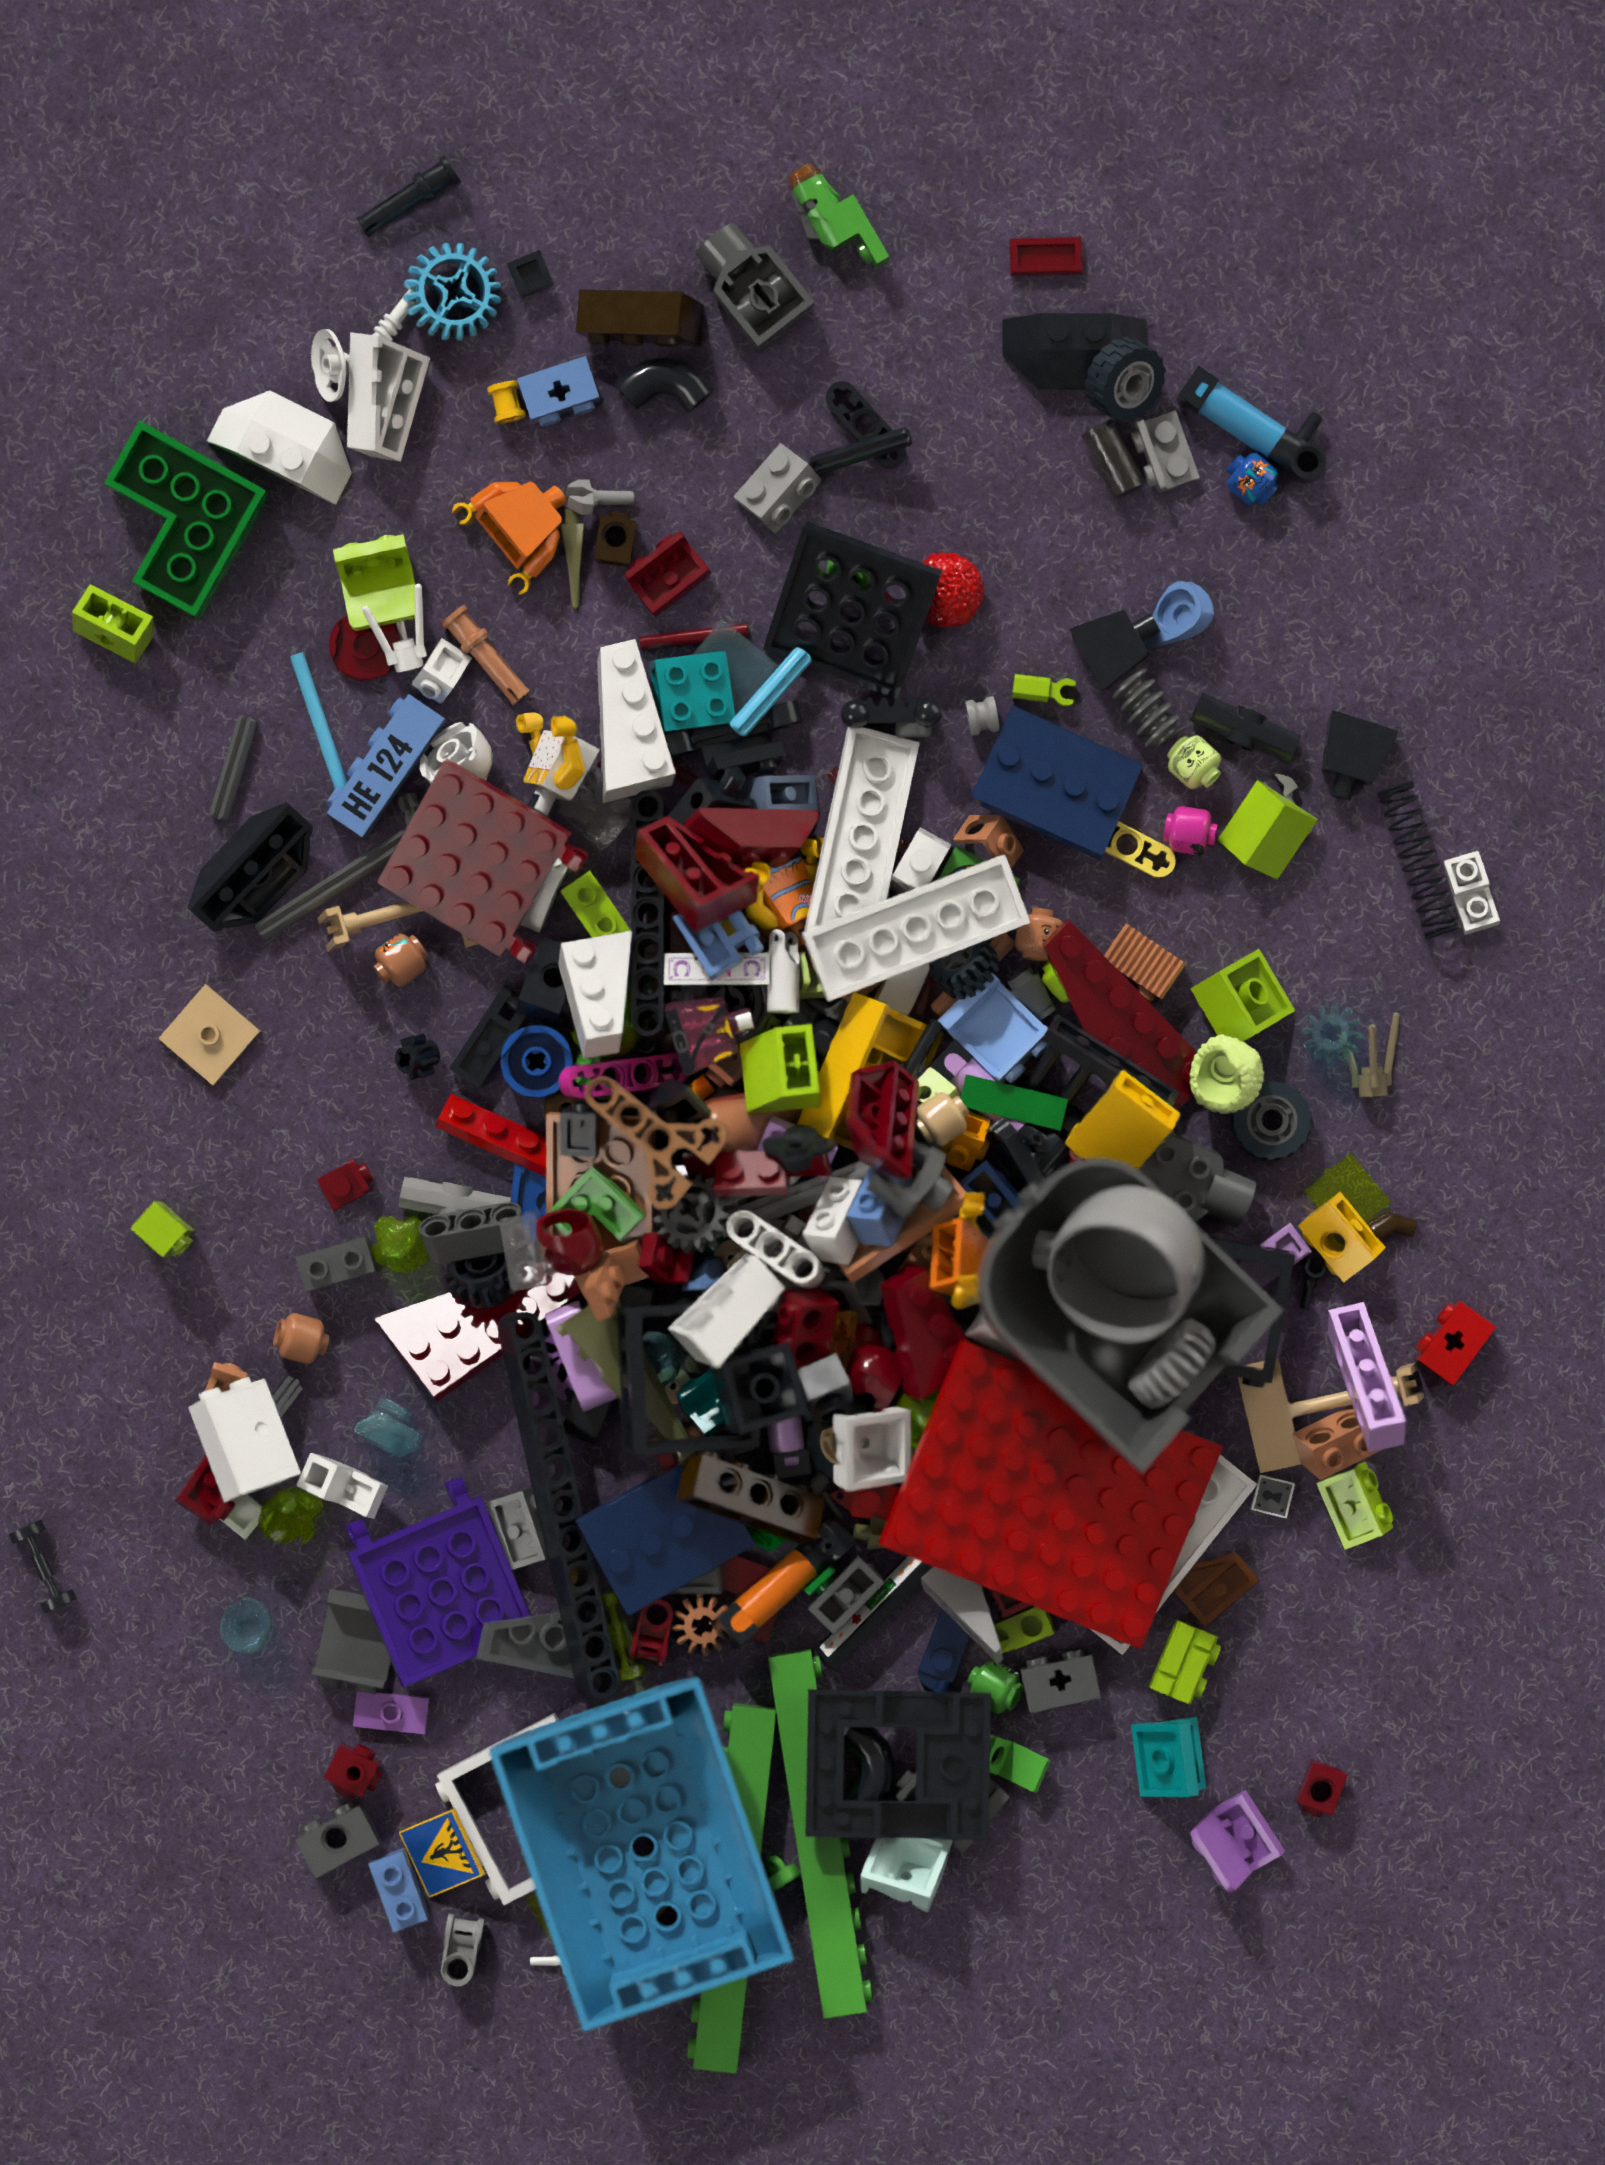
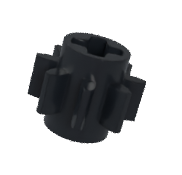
M424 1033L401 1039L402 1047L395 1054L398 1069L404 1074H409L410 1080L435 1074L433 1066L437 1065L440 1060V1051L437 1044L432 1040H426Z

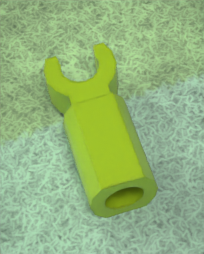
M1015 674L1012 698L1047 703L1048 699H1054L1057 704L1069 707L1073 705V700L1063 698L1060 690L1064 686L1075 687L1076 681L1065 678L1057 683H1053L1051 678Z

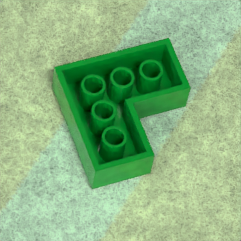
M139 420L104 482L110 490L166 520L132 582L140 589L200 621L270 495L265 489Z

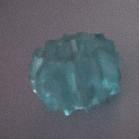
M1332 1003L1330 1014H1328L1323 1005L1318 1006V1012L1321 1016L1319 1019L1311 1014L1306 1017L1310 1023L1314 1024V1027L1302 1028V1034L1313 1036L1312 1039L1304 1043V1047L1306 1049L1317 1047L1313 1054V1058L1316 1060H1320L1326 1053V1063L1329 1065L1334 1064L1336 1053H1338L1343 1063L1348 1062L1345 1050L1349 1049L1357 1054L1360 1049L1352 1044V1040L1364 1039L1363 1033L1353 1032L1354 1029L1362 1025V1021L1359 1018L1349 1021L1353 1010L1347 1007L1340 1014L1338 1003ZM1330 1026L1335 1027L1337 1030L1341 1029V1034H1337L1340 1038L1336 1042L1329 1038L1325 1039V1034H1329L1327 1028Z

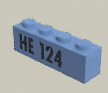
M410 694L407 695L405 700L400 697L396 700L388 712V716L392 719L384 730L380 727L376 729L367 743L371 749L365 758L358 757L353 762L347 772V775L351 778L342 789L338 786L326 802L330 806L327 814L364 840L411 774L423 753L426 752L430 746L429 743L437 736L446 723L445 718Z

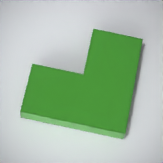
M596 1164L592 1165L547 1212L560 1209H576L586 1212L592 1219L595 1217L619 1242L647 1215ZM568 1223L554 1224L564 1236L572 1233V1228Z

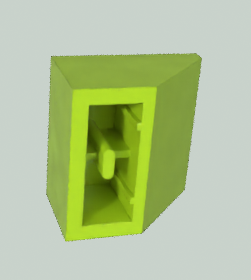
M812 1024L773 1028L740 1043L747 1114L820 1107Z

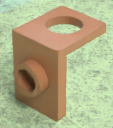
M969 815L953 838L956 844L982 843L991 858L1006 855L1010 869H1012L1024 851L1006 819L1000 815ZM978 824H984L979 832L968 835L971 828Z

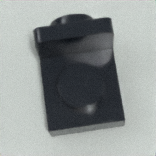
M574 1101L572 1106H568L560 1112V1156L597 1157L599 1155V1119L602 1115L592 1108L587 1101Z

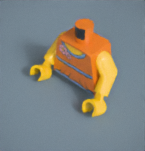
M816 837L814 840H805L801 847V852L807 856L806 859L799 857L784 866L770 870L767 864L754 862L751 866L752 869L746 868L744 870L747 873L751 870L760 876L756 903L746 907L745 914L760 927L765 936L769 937L771 932L776 929L787 931V933L793 932L798 937V948L805 945L801 933L805 929L819 864L817 858H820L824 838Z

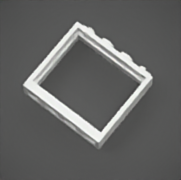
M555 1713L439 1772L437 1775L440 1782L436 1783L435 1786L444 1803L450 1801L453 1808L456 1809L477 1857L490 1878L485 1881L486 1886L493 1899L500 1898L503 1905L535 1890L532 1877L509 1889L454 1779L492 1760L489 1749L528 1730L559 1720Z

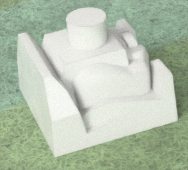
M892 1407L885 1408L878 1413L870 1412L851 1416L833 1415V1432L836 1434V1459L840 1463L833 1465V1476L836 1484L846 1491L904 1481L911 1464V1410Z

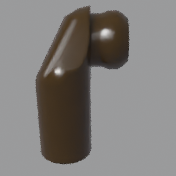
M1384 1212L1370 1220L1367 1225L1382 1242L1383 1238L1393 1232L1413 1237L1417 1220L1391 1212Z

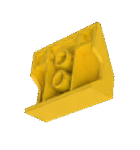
M854 992L845 1009L836 1035L831 1041L830 1049L823 1065L817 1074L820 1107L802 1109L797 1125L811 1126L815 1128L818 1135L834 1139L839 1145L854 1151L846 1124L851 1073L857 1069L882 1065L890 1061H896L899 1065L907 1061L927 1025L891 1009L887 1004ZM942 1032L935 1039L927 1058H924L926 1070L931 1065L944 1033Z

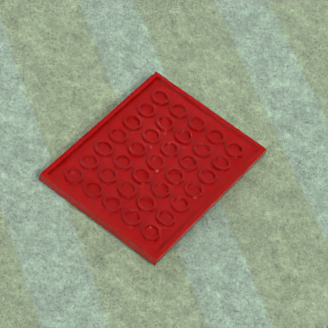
M961 1339L878 1544L1141 1649L1223 1447L1180 1429L1143 1473H1139L1028 1366Z

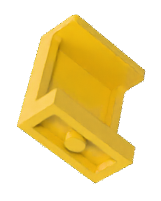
M1122 1070L1114 1079L1109 1090L1080 1123H1077L1072 1128L1065 1144L1071 1148L1075 1155L1082 1159H1113L1126 1163L1138 1170L1173 1130L1181 1113L1126 1071Z

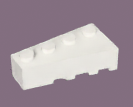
M632 639L601 647L597 664L603 803L633 796L644 790L653 791L672 786L676 773L636 640Z

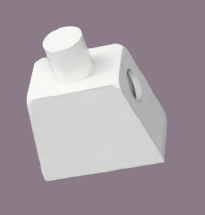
M920 827L892 875L889 888L902 894L930 883L949 851L951 844Z

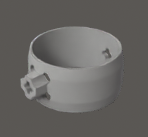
M1134 1185L1109 1186L1090 1194L1072 1210L1059 1233L1040 1230L1035 1238V1246L1032 1252V1265L1036 1266V1269L1048 1270L1050 1289L1062 1311L1075 1324L1087 1332L1109 1341L1121 1343L1147 1341L1169 1329L1182 1316L1197 1290L1204 1263L1202 1239L1195 1224L1186 1212L1166 1196L1154 1190ZM1110 1227L1141 1237L1153 1245L1168 1261L1177 1279L1179 1293L1164 1299L1141 1300L1127 1297L1111 1290L1099 1282L1083 1264L1076 1249L1074 1233L1088 1228Z

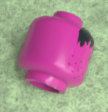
M1179 806L1174 811V814L1168 813L1163 839L1165 842H1169V847L1174 852L1201 856L1206 852L1208 845L1215 846L1218 824H1212L1211 814L1207 810Z

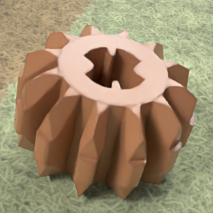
M697 1594L696 1601L698 1606L695 1608L691 1601L686 1598L683 1600V1604L689 1613L686 1614L681 1610H675L674 1612L675 1617L685 1621V1623L672 1625V1631L685 1630V1634L681 1635L676 1642L678 1645H681L690 1639L692 1641L688 1647V1653L690 1654L695 1652L697 1644H702V1655L708 1656L709 1648L707 1643L710 1642L717 1651L722 1650V1645L716 1637H723L714 1626L711 1631L704 1630L702 1634L694 1631L697 1628L696 1625L692 1626V1621L694 1619L701 1620L703 1615L710 1618L708 1624H711L710 1621L727 1607V1605H723L715 1611L713 1608L717 1603L718 1598L716 1596L710 1598L708 1606H703V1594Z

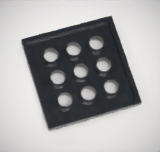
M806 521L802 528L762 650L787 658L795 648L799 647L805 650L812 658L808 667L893 698L899 697L943 570ZM823 560L832 561L837 566L838 572L835 574L823 572L819 562ZM865 573L871 578L872 584L866 587L860 586L854 581L853 575ZM891 585H898L905 590L906 597L895 599L890 596L887 588ZM813 591L823 593L827 598V603L824 605L813 603L809 598V593ZM849 603L855 604L861 610V615L859 617H850L844 612L843 606ZM880 616L890 617L895 623V628L891 630L881 628L877 623V618ZM809 622L815 626L817 633L812 636L805 635L800 631L799 624ZM837 634L845 635L850 640L851 646L847 648L838 647L833 642L832 637ZM878 647L884 652L885 658L874 660L868 656L866 649Z

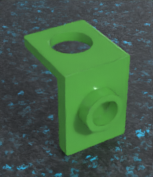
M992 1736L990 1741V1773L999 1775L1037 1793L1051 1760L1011 1740ZM1000 1747L998 1757L991 1764L994 1752Z

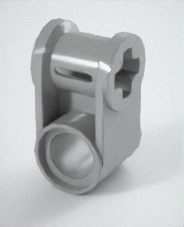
M448 1914L443 1943L444 1952L441 1975L449 1985L462 1986L467 1984L472 1978L476 1967L478 1951H480L485 1919L479 1918L477 1921L458 1919L455 1918L454 1914ZM456 1930H457V1931L470 1932V1933H472V1934L459 1933V1932H456ZM454 1959L463 1960L468 1966L467 1975L463 1978L453 1977L448 1970L449 1962Z

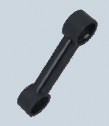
M792 700L773 705L747 736L774 731L803 722L798 701ZM730 724L686 729L664 735L671 759L694 753L706 745L744 738L738 735L731 728Z

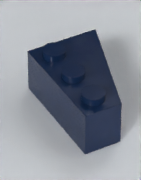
M990 1157L958 1182L966 1192L984 1194L983 1215H977L976 1223L982 1233L989 1239L997 1230L994 1226L997 1219L1007 1210L1012 1211L1021 1202L1018 1199L1020 1194ZM957 1214L951 1219H957L959 1214Z

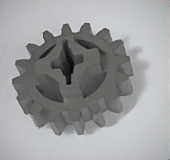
M697 1173L691 1187L674 1206L667 1209L654 1206L655 1210L661 1214L653 1218L654 1223L658 1227H662L658 1233L664 1240L669 1239L668 1243L672 1248L676 1249L681 1244V1248L685 1253H690L692 1246L695 1245L701 1253L705 1249L704 1243L708 1241L714 1247L718 1245L715 1238L717 1234L727 1236L728 1232L724 1229L723 1225L728 1222L731 1215L726 1211L734 1207L726 1197H716L713 1189L714 1178L711 1177L706 1182L704 1176L701 1173ZM683 1174L689 1180H691L687 1174ZM673 1180L670 1182L671 1188H673L675 1182ZM663 1190L659 1192L663 1199L667 1197L672 1200L674 1198L671 1191L669 1193ZM688 1205H691L696 1210V1215L699 1218L698 1222L694 1217H691Z

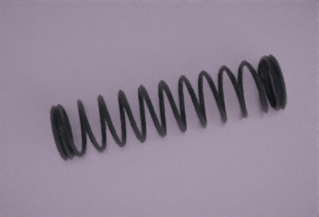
M1408 781L1381 790L1376 795H1378L1379 803L1381 804L1405 801L1387 810L1383 815L1384 817L1389 818L1411 814L1391 824L1388 830L1400 831L1406 828H1415L1394 839L1393 844L1395 845L1421 841L1401 851L1397 857L1403 859L1425 855L1405 865L1402 871L1413 872L1420 869H1429L1409 879L1406 883L1408 886L1435 882L1411 896V899L1414 900L1439 896L1419 906L1415 911L1416 913H1427L1433 910H1443L1423 920L1420 924L1422 927H1429L1436 924L1449 923L1424 932V939H1430L1437 935L1460 929L1461 922H1459V919L1453 918L1436 923H1427L1453 910L1455 906L1445 905L1433 909H1423L1450 895L1451 892L1449 891L1417 896L1443 883L1446 878L1439 877L1422 882H1413L1439 869L1441 864L1409 868L1435 855L1436 850L1403 855L1432 839L1430 836H1425L1409 841H1399L1425 828L1428 825L1425 822L1393 828L1423 812L1422 809H1415L1399 814H1389L1418 799L1419 796L1412 795L1396 800H1385L1396 793H1402L1414 788V782Z

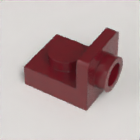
M351 1159L346 1164L317 1179L333 1211L373 1191L369 1183L375 1181L366 1163L358 1164L356 1159Z
M645 1233L638 1267L655 1284H687L690 1280L695 1252L692 1249L690 1253H685L682 1248L674 1249L658 1233Z

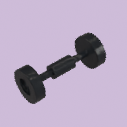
M41 1519L8 1535L12 1544L27 1539L34 1555L31 1559L41 1581L45 1580L53 1597L40 1603L45 1614L77 1599L73 1589L60 1595L51 1577L54 1576L49 1561L44 1552L40 1553L33 1535L46 1529Z

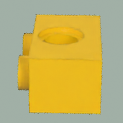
M1338 1192L1317 1208L1298 1226L1302 1231L1304 1240L1311 1247L1317 1249L1325 1259V1264L1329 1271L1339 1276L1343 1283L1372 1262L1386 1248L1341 1192ZM1333 1233L1342 1236L1345 1241V1245L1338 1243L1335 1240Z

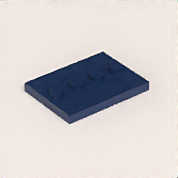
M1012 705L970 796L969 802L1100 861L1144 764Z
M697 1451L696 1453L690 1455L687 1458L697 1456L700 1454V1452L703 1451ZM684 1459L575 1520L627 1616L755 1545L745 1525L676 1501ZM719 1479V1487L723 1491V1485Z

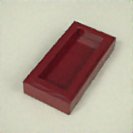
M1082 237L1015 238L1009 240L1010 276L1082 275Z

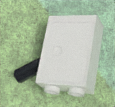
M291 1375L286 1376L271 1395L265 1378L251 1383L250 1378L246 1377L229 1384L230 1390L221 1393L219 1387L199 1394L200 1401L188 1407L224 1503L285 1482L301 1474L280 1420L303 1390L300 1379L294 1378Z

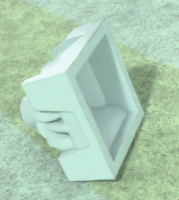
M876 1838L861 1873V1892L866 1894L868 1889L872 1888L900 1902L912 1901V1904L920 1910L929 1912L943 1877L953 1840Z

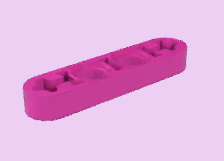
M661 1053L572 1065L566 1067L561 1072L559 1086L562 1093L569 1098H586L585 1093L588 1084H580L575 1087L573 1086V1080L578 1077H590L592 1081L602 1077L607 1068H611L614 1071L615 1081L628 1092L652 1089L670 1078L683 1083L689 1074H683L677 1053ZM639 1063L644 1065L647 1072L646 1078L642 1083H638L633 1075L634 1069ZM671 1064L676 1067L675 1072L671 1074H658L657 1067H669ZM598 1083L593 1089V1097L613 1094L612 1088L606 1087L604 1083Z

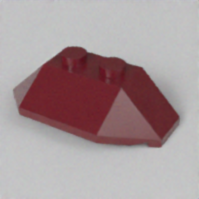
M698 808L683 826L703 838L704 845L718 854L724 852L732 857V863L745 868L752 866L755 862L767 864L771 868H778L786 865L790 858L802 847L820 815L818 810Z
M896 1061L857 1069L851 1073L846 1113V1124L854 1151L864 1164L870 1165L876 1171L880 1170L886 1176L905 1181L910 1178L919 1081Z

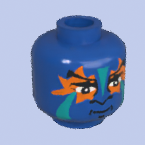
M1251 453L1246 458L1239 454L1226 469L1230 474L1226 482L1228 490L1247 506H1253L1256 503L1262 506L1280 486L1277 482L1278 471L1258 453Z

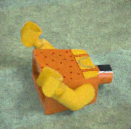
M965 1192L964 1205L960 1209L958 1218L935 1224L933 1227L930 1288L952 1296V1305L958 1309L978 1303L977 1272L982 1254L990 1240L982 1233L976 1223L977 1215H983L985 1197L983 1193Z

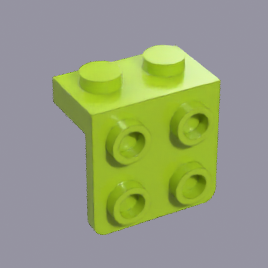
M404 534L397 536L385 535L374 541L348 543L342 548L333 549L348 620L352 630L360 631L371 628L362 611L364 606L369 607L379 626L415 618V580Z

